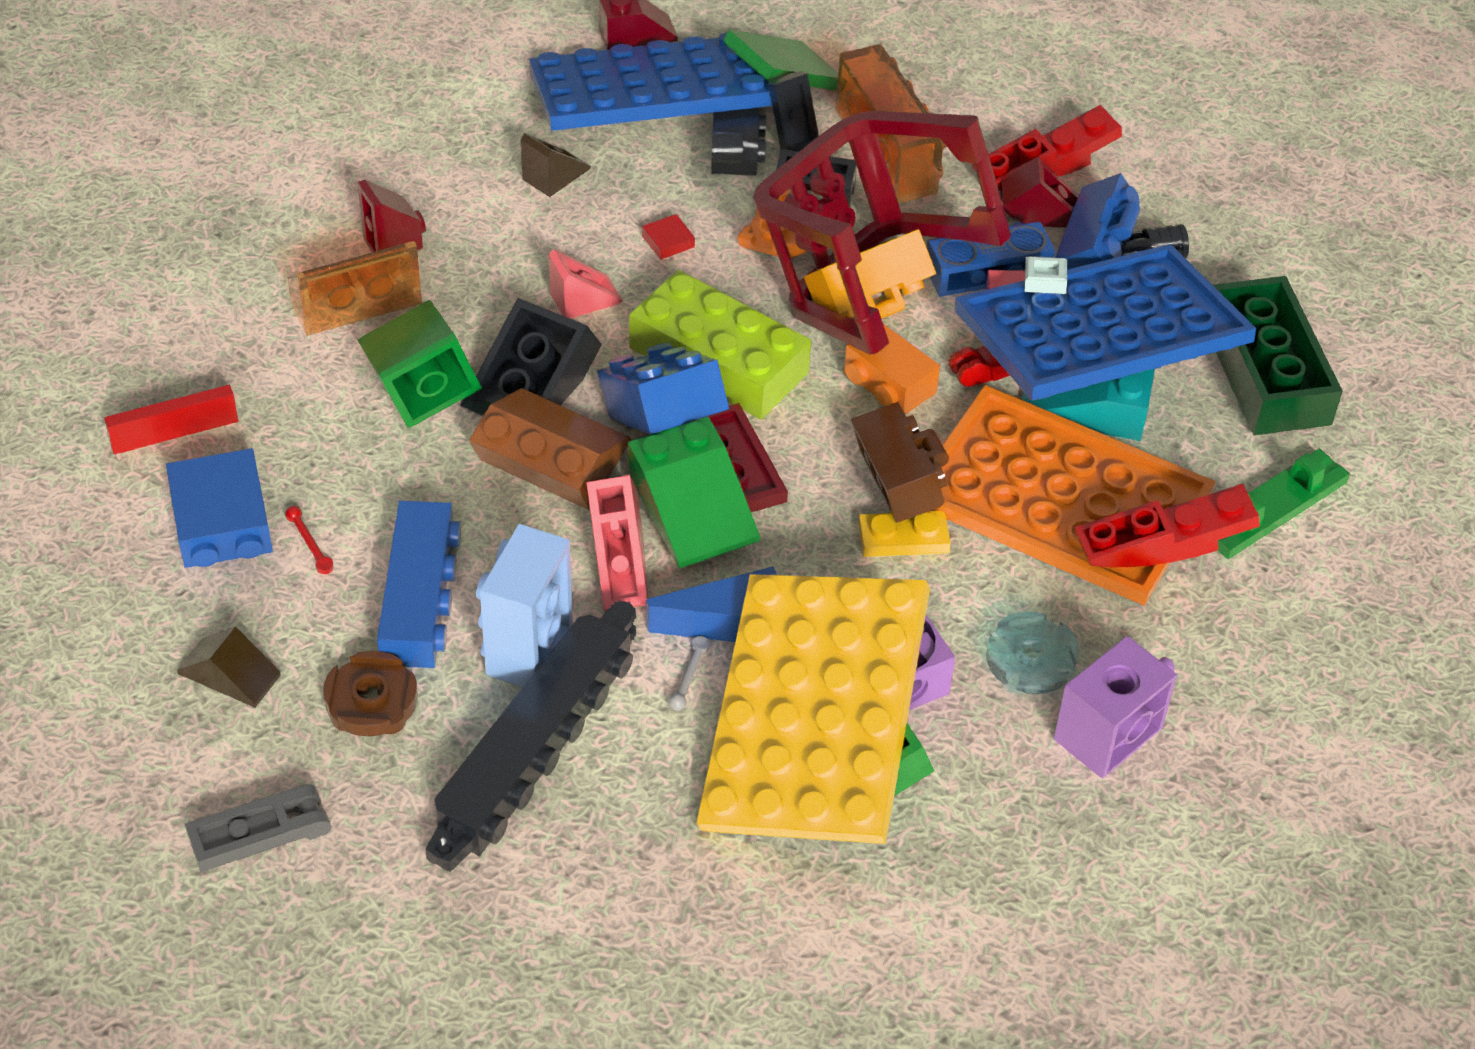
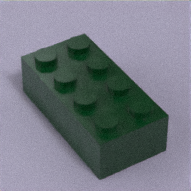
M1287 276L1214 284L1213 286L1256 328L1254 342L1216 352L1253 435L1332 425L1343 390Z

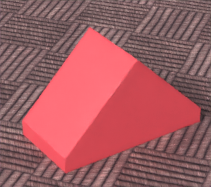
M555 249L549 253L550 295L562 316L571 319L618 305L623 301L608 275Z

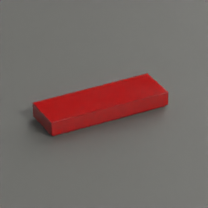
M230 384L104 417L114 455L239 422L234 393Z

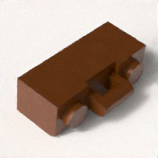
M899 402L851 418L861 455L896 523L937 509L943 505L944 499L941 488L947 486V481L942 467L948 463L949 456L934 430L927 429L920 432L915 417L913 415L906 417Z

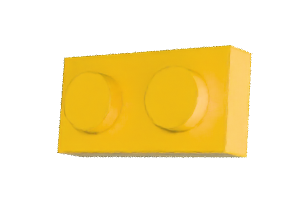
M940 510L928 511L898 523L895 522L891 513L859 514L858 527L863 557L950 552L951 541L946 515Z

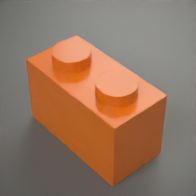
M883 324L889 344L880 352L872 355L847 344L844 373L852 383L863 386L876 396L879 403L884 407L899 402L906 415L937 393L940 365Z

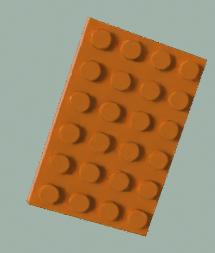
M985 385L943 444L949 456L948 463L942 467L947 481V486L941 488L944 503L941 507L931 511L940 510L945 513L946 519L1145 606L1170 563L1141 567L1090 566L1075 533V527L1159 500L1162 508L1166 509L1213 493L1216 481Z

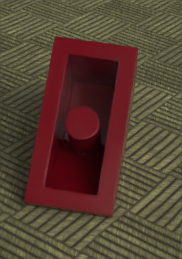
M599 0V31L607 50L619 44L637 47L646 46L649 42L655 40H663L668 43L678 41V36L669 15L648 0Z
M1039 157L1001 180L1003 197L1001 200L1004 211L1011 218L1016 217L1022 223L1040 221L1043 227H1067L1079 194Z
M367 180L357 182L364 241L378 262L383 263L423 249L422 233L426 232V225L420 211H414L405 197Z

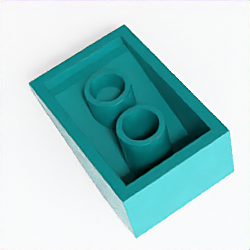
M1155 369L1033 401L1023 391L1021 400L1099 433L1141 441Z

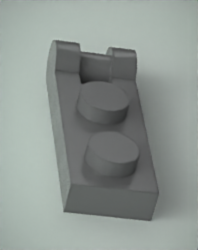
M312 784L301 785L185 823L186 833L200 873L302 838L312 840L328 834L331 830V823L326 812L319 809L321 798L317 788ZM292 812H297L301 814L290 819H288L287 814Z

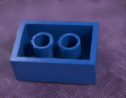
M663 343L648 348V355L635 359L633 355L620 356L609 361L610 367L597 370L610 419L650 435L729 409L717 359L703 356L699 351L690 352L686 351L685 347L676 348L672 347L671 343Z

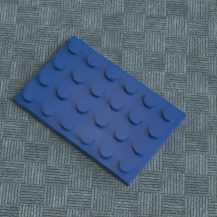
M727 33L721 34L719 38L704 39L692 36L685 38L683 42L668 43L663 40H655L649 42L646 46L632 47L627 44H619L611 47L610 50L596 51L591 48H582L576 50L573 54L560 55L555 52H546L536 58H529L530 73L551 131L772 106L768 88L769 81L725 44L723 40Z
M1171 244L1068 269L1066 294L1025 292L1024 280L955 298V312L1032 401L1254 342L1256 328Z

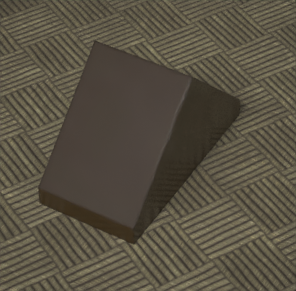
M526 133L521 138L522 180L548 197H551L576 180L591 167L561 147Z
M236 626L202 638L177 669L179 675L254 708L257 707L281 676L280 671Z

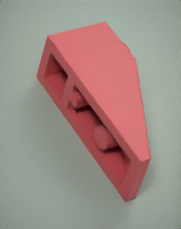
M630 475L587 482L604 611L606 612L608 608H611V605H614V602H619V600L630 601L633 607L646 606L648 586L637 487Z

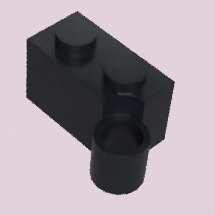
M759 107L713 113L711 174L757 176V162H765L766 139H758V137L766 136V115L759 114Z

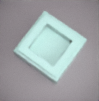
M1026 257L1025 292L1066 294L1067 259Z

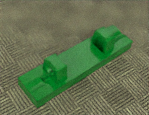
M1320 448L1311 454H1304L1296 459L1294 464L1251 492L1247 491L1259 514L1260 527L1218 540V551L1225 558H1232L1348 482L1350 473L1341 465L1335 463Z

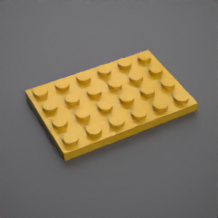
M750 574L696 822L700 830L718 833L886 844L930 593L927 580Z

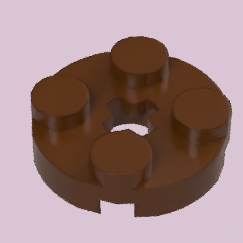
M381 651L360 652L350 656V663L343 665L339 670L337 664L329 672L324 682L323 695L326 711L331 718L333 726L338 730L358 736H378L385 733L395 734L404 728L406 721L416 709L418 702L416 677L412 670L409 672L402 665V660L393 654ZM369 688H377L379 696L373 699H365L359 696V694H367Z

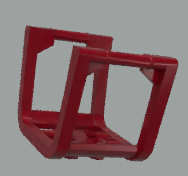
M869 111L855 114L831 126L760 183L755 189L753 199L760 217L766 220L790 289L788 299L797 320L867 354H876L889 344V340L879 310L868 306L855 267L862 261L861 252L874 248L889 237L908 234L918 229L921 236L958 239L995 246H1002L1011 238L1003 202L988 155L989 151L986 148L977 116ZM877 134L941 139L959 162L974 163L986 206L978 205L973 210L971 217L901 213ZM847 142L850 144L874 219L873 222L856 234L853 231L856 215L854 210L849 207L844 193V178L841 174L834 172L829 157ZM814 168L817 169V172L811 178L810 187L814 194L822 196L821 200H818L812 194H808L803 177ZM790 189L791 193L786 196L784 202L778 200L783 193ZM780 226L796 233V245L800 249L811 252L816 267L808 274L837 263V269L840 272L854 319L812 302V297L804 277L800 281L798 280ZM827 248L833 251L830 256L828 255Z

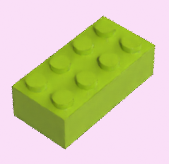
M679 269L629 314V348L645 356L648 355V348L658 344L671 343L672 347H685L686 351H699L703 356L717 359L727 401L731 404L740 403L744 411L760 420L809 373L811 339Z

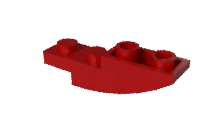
M1098 105L1043 136L1037 129L1026 133L988 154L998 190L1002 191L1001 180L1037 157L1059 177L1091 165L1090 154L1121 138L1122 126L1101 105ZM971 163L972 169L976 172L974 163Z
M1240 484L1166 509L1162 508L1159 500L1076 526L1075 533L1090 566L1141 567L1172 563L1218 551V540L1260 527L1259 514L1244 485Z

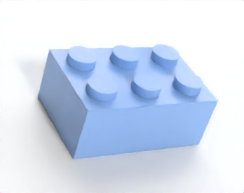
M518 524L509 540L504 539L501 542L494 567L490 573L485 572L481 576L476 590V597L481 602L478 625L479 628L483 629L481 656L485 657L486 675L523 687L573 625L569 539Z

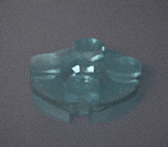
M1039 612L1014 613L1003 618L998 623L997 629L989 637L986 659L991 672L1002 682L1003 687L1007 691L1014 694H1045L1055 691L1071 681L1078 659L1079 648L1073 632L1065 624L1060 622L1058 627L1054 623L1046 621L1047 615ZM1032 647L1035 653L1042 652L1043 654L1037 658H1032L1024 653L1025 648Z

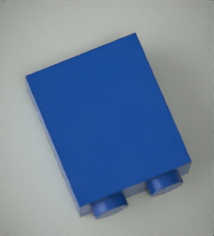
M253 448L166 463L184 568L194 566L207 567L216 562L238 558L250 559L260 554L273 552Z

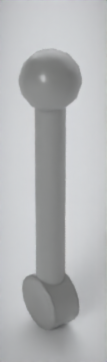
M698 636L692 640L693 654L677 693L672 694L668 701L670 708L674 711H680L685 708L687 703L685 694L701 655L709 650L710 642L704 636Z

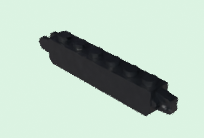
M619 600V602H614V605H611V608H608L601 618L592 614L578 617L434 799L437 829L425 848L426 860L451 872L471 852L480 857L490 843L495 845L501 840L507 829L508 819L516 808L522 810L527 806L533 795L534 785L542 774L548 776L552 773L558 763L560 751L568 741L571 743L575 742L580 736L587 715L592 709L597 711L603 706L613 681L617 677L620 679L624 678L633 662L630 645L632 640H634V636H636V625L632 623L636 619V608L630 604V601Z

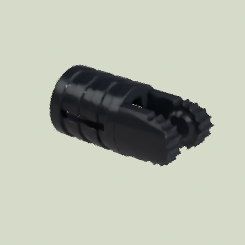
M1176 224L1175 226L1143 228L1142 231H1134L1130 238L1123 240L1121 256L1171 244L1186 259L1189 253V238L1184 224Z

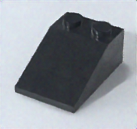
M517 298L476 375L482 389L464 398L460 406L480 416H484L491 404L521 388L561 406L584 380L602 344L587 325Z

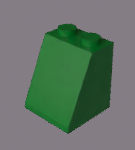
M431 300L422 303L357 339L408 428L421 423L482 389L455 334Z

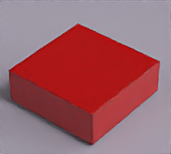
M677 214L642 226V237L660 260L695 248L694 235Z

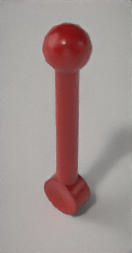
M298 506L288 507L285 511V517L289 522L295 524L316 559L317 572L329 574L334 569L333 560L329 557H324L301 519V509Z

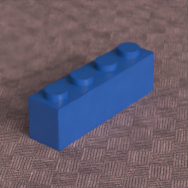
M399 501L377 644L378 651L397 656L402 660L404 667L435 668L437 652H445L447 625L441 624L442 616H450L452 591L451 589H446L447 581H455L456 555H451L452 547H459L461 540V522L453 521L452 503Z

